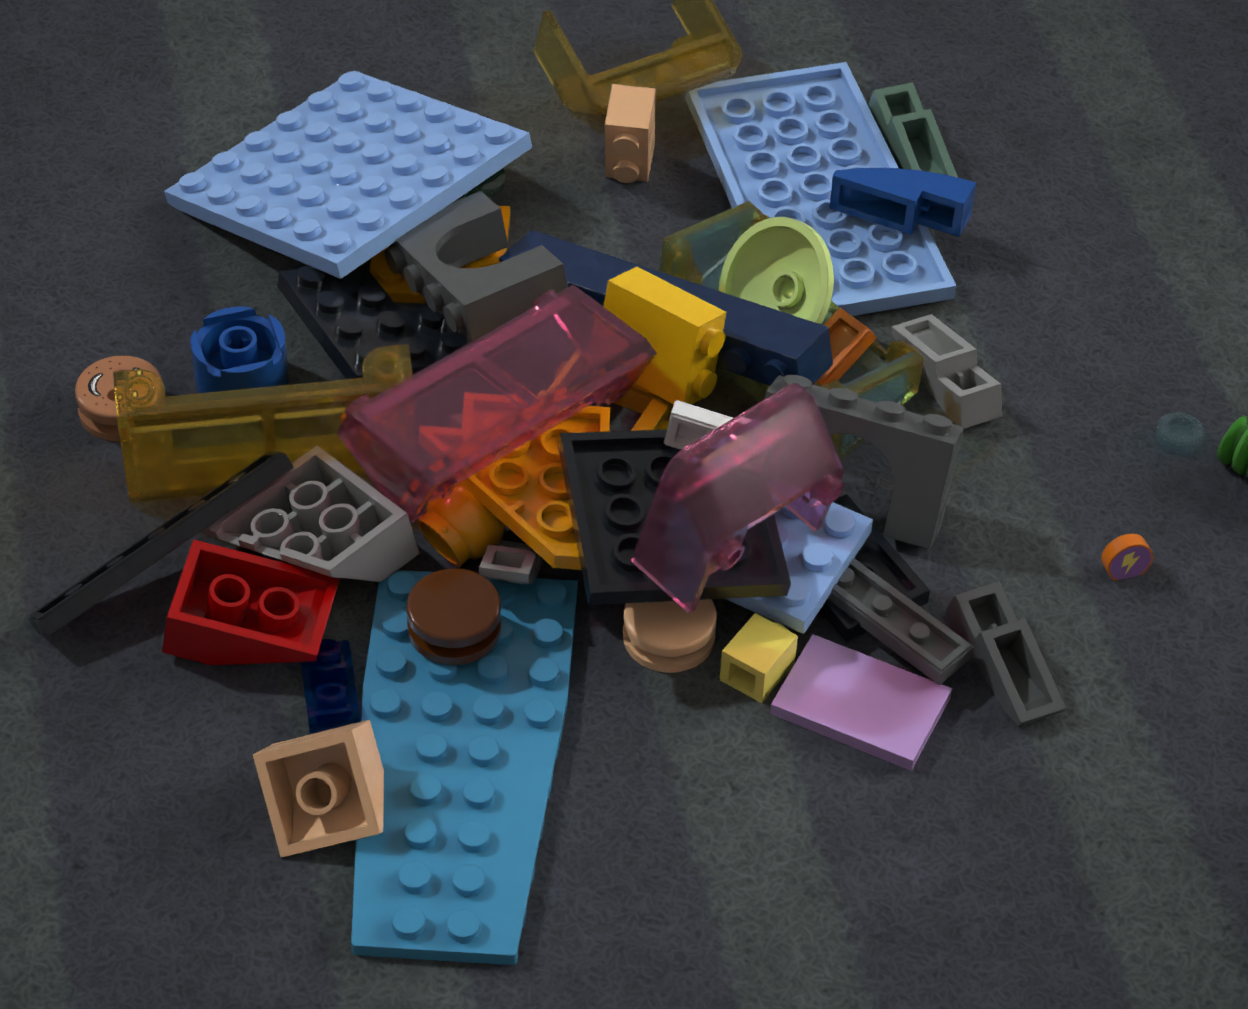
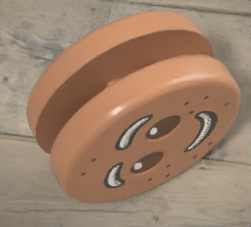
M112 356L101 359L88 366L76 382L75 395L79 407L80 422L89 433L98 438L109 441L137 439L153 431L165 416L166 401L161 374L156 367L141 358Z

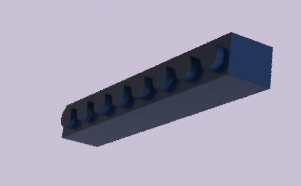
M531 230L499 258L500 263L543 245L564 264L571 303L553 311L598 327L601 324L608 280L635 267H639L727 312L723 329L725 341L719 351L716 367L769 386L772 385L779 375L783 377L786 375L803 376L808 378L813 385L833 365L829 327L544 233Z

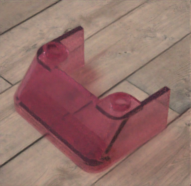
M799 383L790 384L684 447L666 466L631 562L688 613L696 609L709 575L720 568L724 571L730 569L741 558L745 550L742 542L747 530L785 506L814 532L822 527L832 502L840 495L844 488V482L841 481L844 469L814 396Z

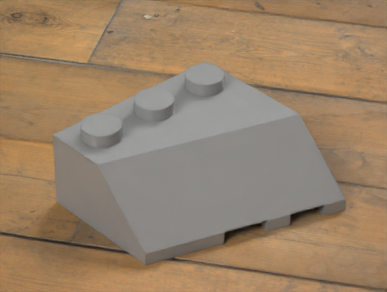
M318 445L292 463L294 467L203 530L205 535L335 578L382 582L419 554L408 514Z

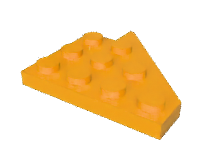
M465 396L462 432L420 429L419 448L461 486L467 489L553 568L581 570L558 442L560 433L608 432L610 430V407Z

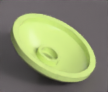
M773 217L751 226L735 242L722 268L719 291L821 324L830 306L834 286V272L829 250L822 237L811 226L792 218Z

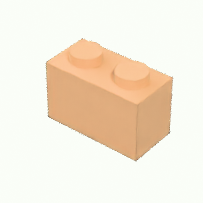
M612 84L605 120V177L615 178L622 183H632L636 180L648 182L655 145V88Z

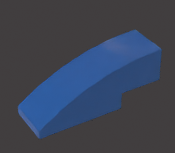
M854 168L836 170L832 177L829 209L911 235L917 224L959 237L971 217L976 182L950 175L911 169Z

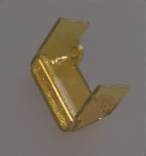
M673 0L672 8L688 35L676 39L669 50L594 75L586 73L551 10L545 11L542 14L533 51L560 100L567 108L576 112L605 117L607 115L612 84L655 88L656 103L733 76L738 70L742 58L741 47L713 0Z

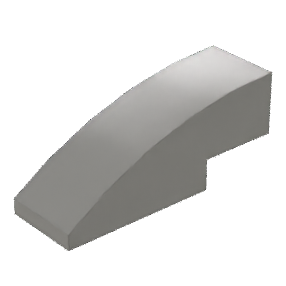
M932 314L892 326V335L903 356L945 414L956 425L968 428L1002 417L1001 383L977 365V349Z

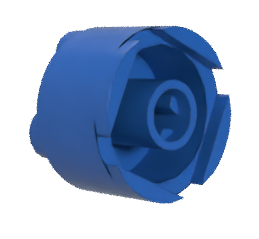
M244 306L229 307L209 314L203 319L204 326L197 333L195 330L192 333L190 342L196 389L202 399L210 404L215 411L219 413L249 412L276 403L283 398L289 379L284 329L275 317L268 314L269 319L256 315L255 308Z

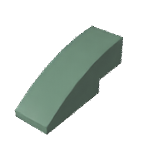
M913 82L874 90L868 107L898 168L921 170L958 178L931 109H923Z

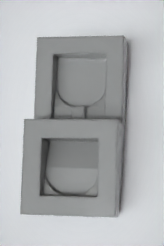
M501 540L498 545L488 544L479 566V574L491 580L532 584L541 570L543 558L525 543Z

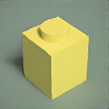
M754 613L722 650L720 681L763 703L794 666L798 635L790 632L782 624L772 622Z

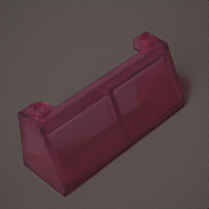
M575 285L559 293L552 289L538 297L532 303L531 309L371 399L366 394L353 401L344 410L346 417L337 434L379 492L408 514L411 524L426 514L427 511L423 506L427 500L431 502L440 496L442 499L451 494L458 483L595 402L599 406L606 402L607 405H610L625 396L655 357L656 351L645 337Z

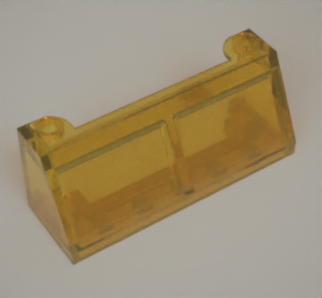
M409 344L383 346L372 350L363 362V378L166 397L162 380L151 371L137 369L113 372L116 414L129 502L204 496L268 451L285 453L290 462L293 463L317 445L363 480L418 475L415 396Z

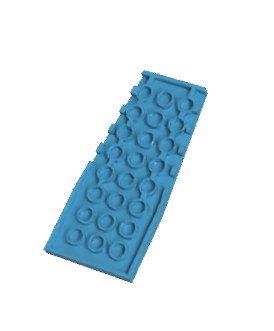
M397 570L378 584L363 682L361 722L366 720L371 722L384 769L383 832L356 839L351 938L352 953L359 956L514 965L518 959V948L522 928H524L527 903L536 868V857L553 782V771L567 711L578 581L536 578L532 584H519L488 579L497 589L501 600V634L495 647L479 660L462 665H445L433 662L418 653L410 642L407 629L406 604L408 595L418 581L433 572Z

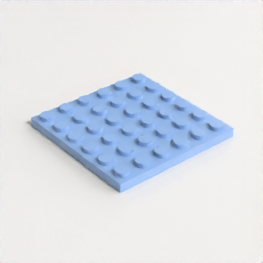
M352 71L341 75L337 82L326 89L311 94L307 101L291 111L281 113L274 122L263 129L248 134L244 141L233 148L215 155L211 162L200 169L185 174L180 178L179 182L166 189L164 193L167 203L179 211L341 279L390 246L396 239L435 215L532 148L529 132L376 79L361 72Z

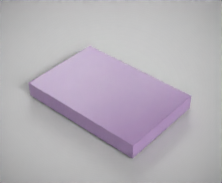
M812 634L771 703L770 714L912 771L951 698L952 688L942 684L938 685L932 680Z

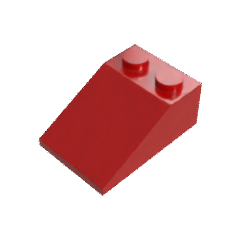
M193 539L167 615L162 653L208 665L314 662L318 656L340 578L330 577L306 568Z

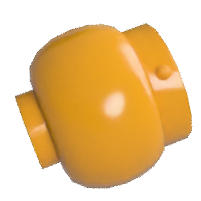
M455 479L446 482L438 488L427 503V513L417 521L419 530L429 544L458 568L469 558L475 560L484 557L488 544L498 545L506 531V525Z

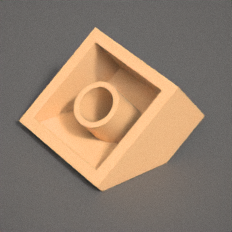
M370 720L274 743L253 754L281 858L383 832L384 769Z

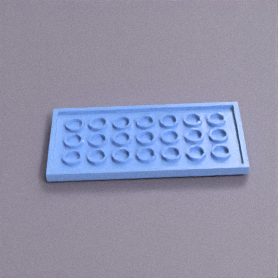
M847 62L686 86V102L742 233L765 219L787 217L811 226L825 242L832 259L834 286L830 306L823 321H827L839 307L851 316L955 298L956 284L928 227L917 224L911 235L829 209L832 177L836 170L898 168Z

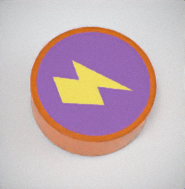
M1125 534L1115 538L1105 547L1101 555L1103 567L1115 581L1143 575L1153 561L1151 548L1145 539L1138 534Z

